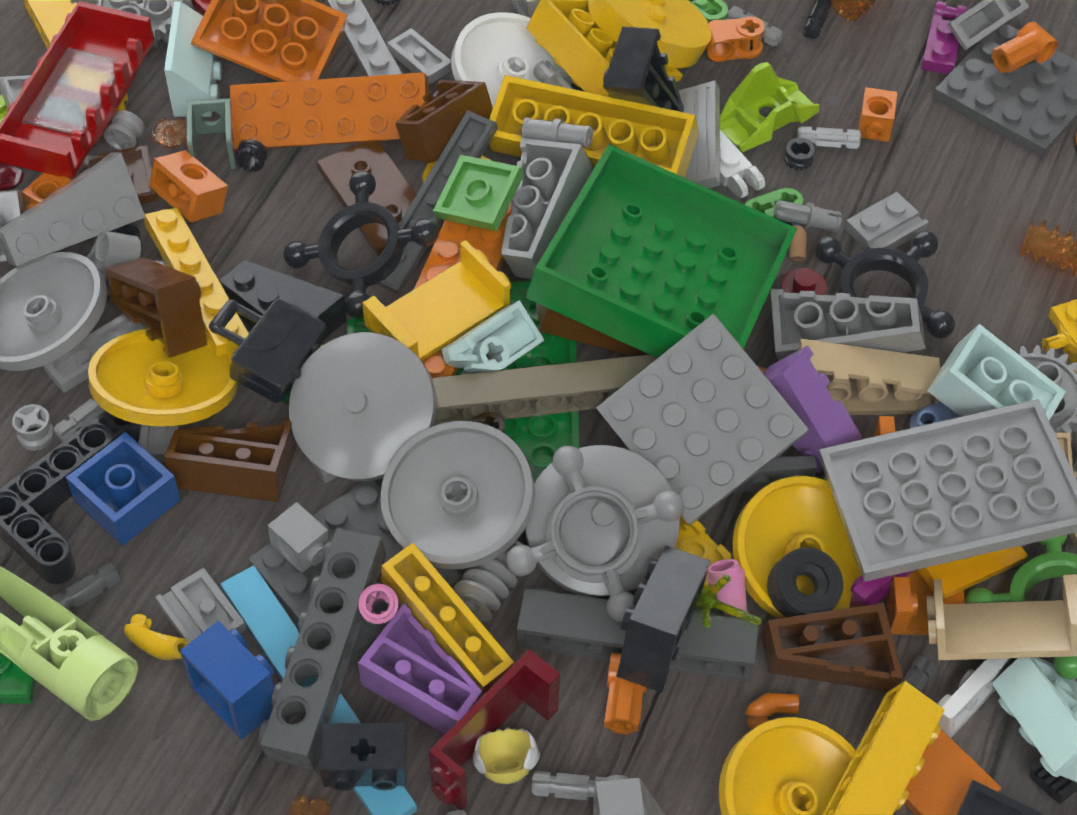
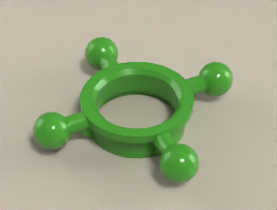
M1067 535L1039 541L1046 547V554L1037 556L1020 567L1011 582L1010 593L993 594L987 588L977 587L967 594L965 604L1025 602L1028 592L1037 583L1050 578L1063 577V575L1077 574V554L1062 552L1061 545L1066 541ZM1077 656L1054 657L1053 667L1060 677L1068 680L1077 678Z

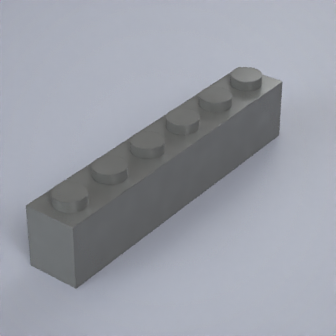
M525 588L517 627V648L610 661L612 652L622 653L626 631L620 629L622 622H617L609 616L607 612L608 600L593 598L583 593L569 595L556 593L548 588ZM695 610L688 629L684 630L677 645L679 652L675 661L671 660L669 670L750 682L755 664L759 622L750 621L742 616L722 617L709 615L705 611Z

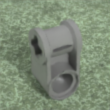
M108 231L99 233L93 248L86 258L92 261L103 275L107 286V295H110L105 268L139 259L141 243L139 238L134 235Z

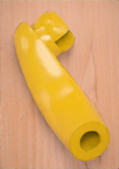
M143 614L133 615L130 624L125 625V636L134 645L147 654L161 660L182 659L180 650L189 644L184 638L149 630L152 626L151 619H146L147 616Z

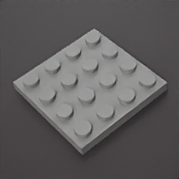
M714 314L596 407L629 450L653 464L665 477L672 491L681 496L684 502L682 517L690 526L809 432L807 426Z

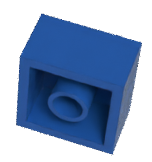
M126 432L66 477L74 502L121 546H124L181 500L175 476Z
M218 620L182 648L180 653L190 687L242 740L261 725L264 720H267L272 713L274 707L272 706V695L275 684L272 681L271 675L274 674V671L263 656L258 654L254 657L246 649L248 645L236 629L232 628L228 631Z

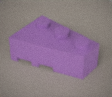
M403 603L358 662L361 685L443 734H446L482 697V690L451 655L448 656L435 642V637L432 633L420 625L405 603Z

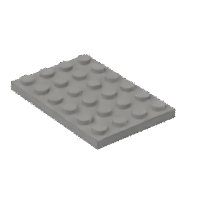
M1039 399L819 449L821 465L864 582L1077 533V479Z

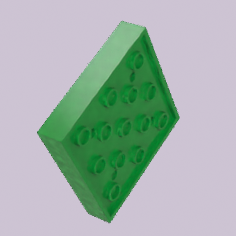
M608 144L538 262L525 298L656 358H659L712 314L719 319L737 343L744 349L797 228Z

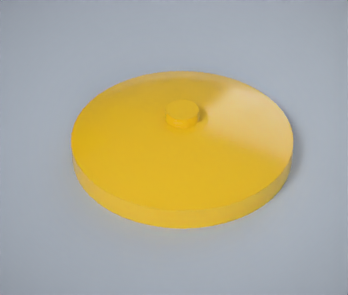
M148 329L137 330L118 336L104 344L94 354L89 363V389L96 403L115 417L141 425L178 426L201 421L224 409L232 401L238 389V382L229 377L233 354L216 356L207 338V346L169 358L163 352L165 345L159 339L151 341L146 336V330Z
M793 476L777 480L762 488L742 509L733 533V558L738 561L739 567L745 570V585L749 595L773 617L777 619L786 618L777 611L769 598L767 582L770 571L775 563L789 552L798 548H815L829 555L838 565L842 574V596L838 604L831 611L849 608L852 596L851 586L862 574L828 481L816 477ZM804 575L797 577L796 585L800 592L811 595L814 591L812 580Z
M785 717L760 724L745 734L733 746L724 762L719 782L721 814L823 815L856 750L837 732L812 720Z

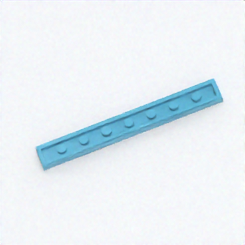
M253 565L220 583L221 589L245 622L246 628L281 681H283L286 673V655L288 649L296 645L299 636L298 629ZM307 678L303 681L301 686L309 687L313 685L318 678ZM340 693L330 724L361 723ZM362 756V762L367 761V756ZM359 786L353 789L370 815H412L417 811V805L404 786H397L392 790H377L372 786Z

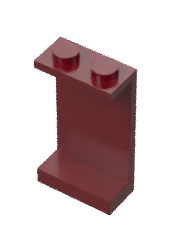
M529 649L429 750L431 790L441 802L446 805L452 803L460 810L467 806L466 771L461 766L475 752L479 736L486 734L488 731L495 732L523 702L547 721L558 711L560 673Z

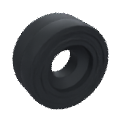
M798 548L789 552L775 563L768 576L767 589L774 607L787 618L827 612L834 609L842 596L843 578L838 565L829 555L815 548ZM799 575L807 576L812 580L814 591L811 595L803 594L798 589L796 580Z

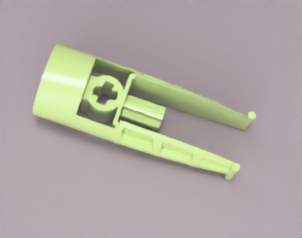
M0 566V597L25 617L23 624L19 626L0 613V653L8 657L22 671L26 672L90 721L100 720L110 714L130 692L138 672L137 661L61 604Z

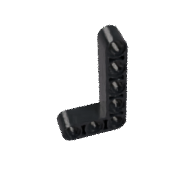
M104 411L0 488V537L46 582L55 585L63 584L72 578L76 570L68 543L43 519L72 497L66 477L125 432L139 444L141 424L125 421ZM60 558L54 562H50L53 559Z

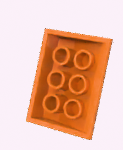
M211 0L193 36L191 45L279 82L321 79L333 58L344 34L347 14L314 0Z

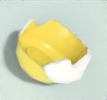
M508 727L504 731L497 729L495 732L488 731L486 734L479 736L472 762L478 772L484 774L491 781L498 784H512L519 782L535 767L540 758V752L530 732L524 731L523 728L517 730Z

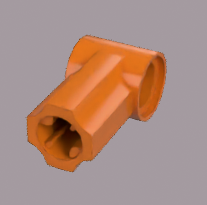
M1032 21L1026 24L1015 38L994 48L991 58L994 61L995 68L1001 74L1005 72L1010 73L1033 60L1037 63L1047 61L1055 53L1058 41L1037 22Z
M612 652L607 680L609 693L604 727L612 730L613 733L628 735L632 732H638L643 693H646L647 688L616 677L622 653Z

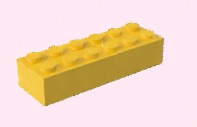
M504 75L489 120L496 122L498 126L496 133L489 143L494 152L521 157L522 125L526 117L552 122L554 119H562L567 124L588 125L593 128V139L590 147L582 146L593 168H595L608 144L684 178L699 135L696 116L693 114Z

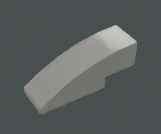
M983 0L951 21L947 26L963 49L967 50L1002 25L1017 17L1029 6L1025 0Z

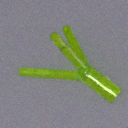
M724 575L707 592L702 591L697 605L702 608L704 627L709 628L711 626L710 609L712 608L719 609L755 625L762 623L761 618L717 600L716 594L731 579L729 575Z

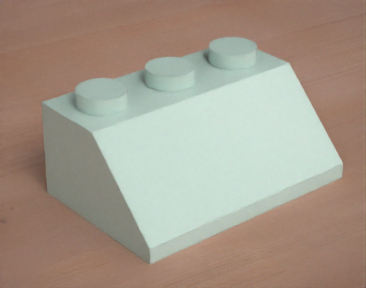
M174 1L164 69L174 117H186V101L220 99L219 85L216 83L217 80H222V62L219 61V58L222 57L191 45L193 36L203 16L181 1ZM206 112L201 117H212L213 112Z
M1039 657L1017 658L991 683L1000 695L998 702L1009 715L1017 719L1021 725L1019 732L1022 737L1038 749L1042 755L1040 762L1043 767L1055 777L1063 776L1077 782V682L1075 679L1068 680L1060 677L1055 672L1052 663Z

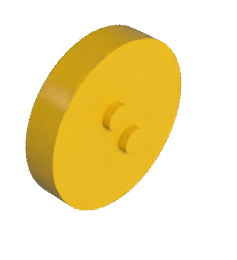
M588 0V9L591 17L599 28L616 43L622 26L659 29L661 38L657 41L660 53L667 54L669 62L665 65L666 67L687 68L695 65L711 40L712 33L707 20L689 0Z

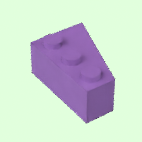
M806 346L770 365L763 374L809 429V432L794 443L793 446L802 456L815 455L817 472L820 473L824 470L819 459V449L858 441L862 435L841 400L836 402L833 400L826 388L830 381L825 373H817L810 361L814 354L810 347Z

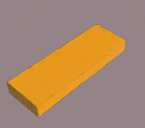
M1016 546L917 570L933 593L934 580L942 579L943 599L1023 563L1029 556L1022 546Z

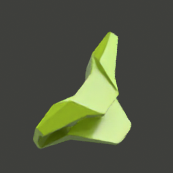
M768 62L760 63L754 66L729 97L720 115V130L743 153L772 140L773 131L790 122L804 123L819 112L820 105L811 102L799 90L796 82L777 77ZM770 107L773 110L767 117H764L759 113L761 108Z

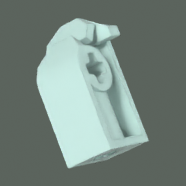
M519 300L503 308L453 343L444 347L442 354L446 364L451 367L464 368V372L469 374L498 371L510 365L543 342L544 339Z

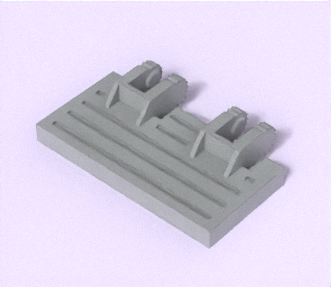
M711 81L679 90L684 106L683 112L696 116L699 135L685 178L706 188L720 186V89L716 81Z

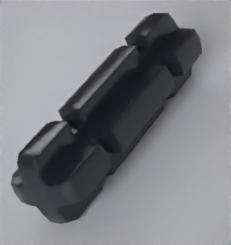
M815 0L813 2L803 30V35L806 38L816 39L819 37L820 29L823 27L832 0Z

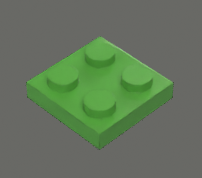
M460 155L433 212L438 219L497 231L524 173L520 166Z

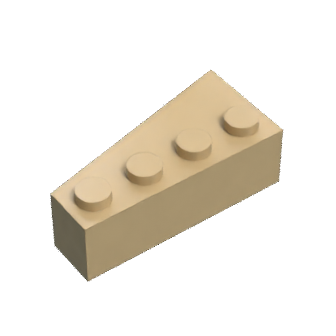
M800 339L798 350L806 346L810 347L814 354L810 358L811 363L818 374H826L830 381L826 386L827 390L835 402L841 400L849 415L914 414L919 409L940 402V400L927 391L941 370L939 358Z

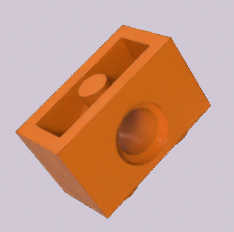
M184 150L154 158L149 187L173 208H178L181 215L188 221L195 222L222 213L228 185L189 152Z

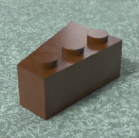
M144 257L105 268L112 303L134 324L141 322L148 329L146 330V336L151 341L159 339L165 345L163 352L169 358L207 346L199 300L201 298V288L196 277Z
M884 603L768 620L761 635L769 673L884 692L892 690L903 680Z

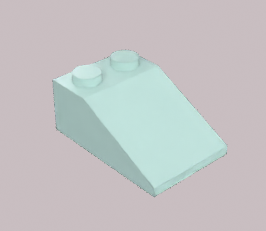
M980 324L955 346L927 390L961 416L1039 399L1048 420L1051 419L1066 393L1065 390Z

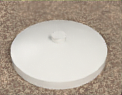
M498 12L474 19L461 31L452 51L451 66L455 81L485 82L493 107L504 75L540 82L533 74L534 67L540 61H544V63L549 61L558 72H562L567 76L570 86L573 83L570 75L553 61V57L545 48L536 43L534 36L526 29L531 18L520 14Z

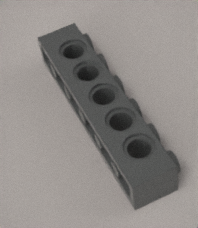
M336 528L333 540L326 543L322 557L324 565L320 576L316 575L311 584L310 597L312 599L308 611H302L298 621L299 636L296 645L291 646L286 655L284 679L282 683L278 682L273 691L272 706L274 707L269 720L263 721L259 731L258 740L268 760L315 770L321 752L322 724H330L365 621L358 607L360 595L367 587L377 584L387 555L381 537ZM344 572H354L353 575L348 578H339V576ZM342 606L341 610L337 613H326L331 607ZM322 641L330 642L326 648L314 650L318 643ZM307 678H318L317 681L309 687L301 686L303 681ZM305 714L301 722L288 724L292 716Z

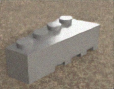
M521 138L520 149L522 155L521 161H517V166L521 167L524 176L511 201L513 204L512 213L507 218L501 253L516 277L532 279L538 262L594 170L581 144Z

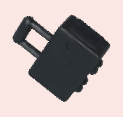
M279 298L273 301L263 316L231 299L226 301L212 319L209 329L212 333L218 334L239 346L231 357L229 377L265 398L279 403L291 387H293L295 379L301 377L303 364L322 346L326 324L313 314L289 301L286 302ZM236 312L257 323L246 338L225 328Z

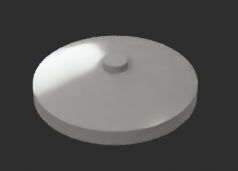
M55 252L21 264L0 279V369L24 371L44 366L70 352L88 336L99 321L107 300L105 279L92 261L77 253Z
M352 333L324 344L303 364L301 377L295 379L290 394L289 419L292 422L291 429L302 452L322 470L336 477L352 481H371L384 478L391 460L400 448L415 435L433 427L436 418L437 400L435 387L424 363L401 342L377 333Z
M472 421L442 423L415 435L400 448L391 460L381 487V510L385 523L395 541L402 549L413 542L434 567L442 569L475 567L489 562L504 553L517 541L526 528L532 514L535 499V487L531 469L517 444L498 429Z
M594 445L578 449L584 459L580 472L585 486L602 485L616 489L627 496L637 509L653 504L655 497L659 493L672 491L661 472L645 458L632 451L607 445ZM553 462L540 474L534 483V506L525 528L526 539L530 548L547 543L546 528L549 516L557 502L571 492L566 476L560 475L554 469ZM600 499L585 500L576 504L565 515L560 528V540L566 553L575 561L587 566H602L617 559L625 550L630 537V527L624 513L614 504ZM658 518L643 524L644 541L640 555L633 566L620 576L625 591L632 593L637 591L640 582L647 584L648 581L645 580V576L651 559L659 560L666 545L672 548L675 547L679 532V518L672 522H665ZM553 558L537 563L552 581L572 593H583L599 599L610 597L605 582L589 583L577 580L559 568Z

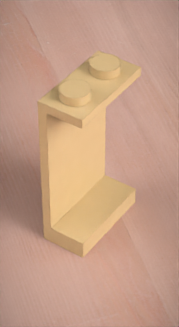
M1077 574L1063 575V600L943 604L942 579L934 580V596H926L928 619H936L928 620L929 644H937L938 660L1077 656Z

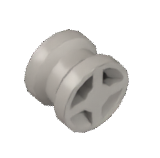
M121 110L115 113L112 119L113 124H110L104 131V138L116 150L134 148L137 143L136 138L143 134L145 126L137 115L130 111Z
M36 404L25 405L14 413L12 425L17 433V439L23 448L36 451L42 450L51 444L55 432L50 422L49 413L44 407Z

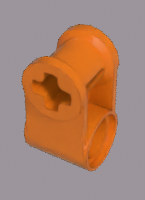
M748 16L739 19L713 20L708 23L712 33L711 40L706 47L710 60L723 62L735 59H753L760 56L763 52V44L760 38L764 33L765 25L759 18Z

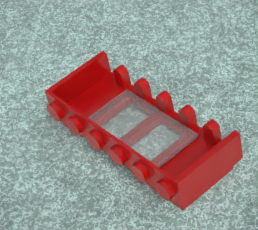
M78 1L72 12L67 14L62 28L58 34L53 36L48 50L44 56L39 58L34 72L29 79L25 80L21 92L16 100L9 105L7 114L0 123V162L58 177L74 178L93 144L96 145L136 78L137 70L155 42L150 17Z

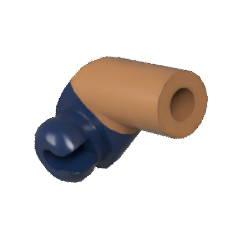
M782 221L797 228L789 246V260L792 262L806 261L807 234L805 229L796 222Z

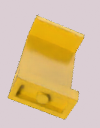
M465 240L460 243L461 261L395 302L385 307L375 296L364 301V324L372 333L382 334L401 342L423 361L468 333L503 308L509 306L511 283L503 272H498L488 262L487 257L481 250H476Z

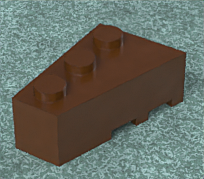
M439 80L436 83L437 91L433 95L432 92H427L423 96V100L426 103L420 107L413 105L395 122L406 158L408 160H419L424 164L437 161L467 110L489 119L493 106L486 83Z
M282 419V425L259 427L258 422L246 423L247 428L223 430V425L175 430L164 456L166 469L175 476L178 489L278 502L296 450L295 438L291 429L292 422L290 419Z

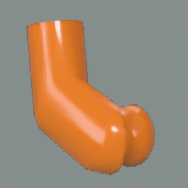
M785 693L762 694L746 708L745 714L748 715L747 726L750 729H754L760 724L767 722L768 716L774 713L798 714L799 695Z

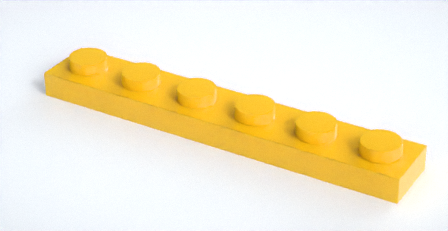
M178 208L163 209L144 214L145 226L166 265L196 277L201 288V298L199 300L205 335L215 355L220 356L236 352L239 348L237 344L218 334L212 333L209 329L210 322L229 298ZM236 312L225 328L246 338L249 333Z

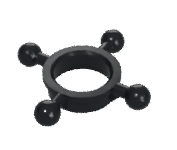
M357 171L351 176L349 188L355 195V204L342 209L328 221L321 232L318 244L307 246L304 242L293 241L285 247L283 252L285 262L293 268H302L308 264L310 259L319 258L322 266L331 276L352 285V292L345 299L344 309L350 317L355 319L364 318L363 302L370 298L366 294V288L383 281L396 269L401 260L403 249L408 242H415L420 246H430L436 242L439 235L437 225L430 219H420L413 224L412 228L400 230L397 220L388 209L379 204L369 202V196L373 194L376 188V180L367 171ZM370 223H378L387 228L388 241L386 248L374 263L357 270H349L339 266L337 259L339 247L353 230Z
M926 230L917 232L911 240V249L907 253L891 248H871L851 257L842 251L840 242L834 237L826 236L819 239L816 243L814 252L819 261L826 264L835 262L842 267L841 293L857 297L853 283L863 273L877 270L894 273L906 280L911 286L913 298H917L922 321L926 323L927 330L933 337L946 338L954 331L955 321L950 313L941 310L934 312L923 305L928 293V279L924 269L917 261L920 258L930 257L937 251L939 244L934 233Z

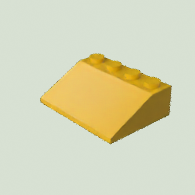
M540 0L526 27L534 36L536 43L546 49L553 57V61L562 67L570 75L572 82L582 88L584 92L611 97L603 87V77L605 71L609 68L617 43L607 36L595 23L588 9V0ZM665 66L668 77H674L676 82L680 81L683 75L678 69Z

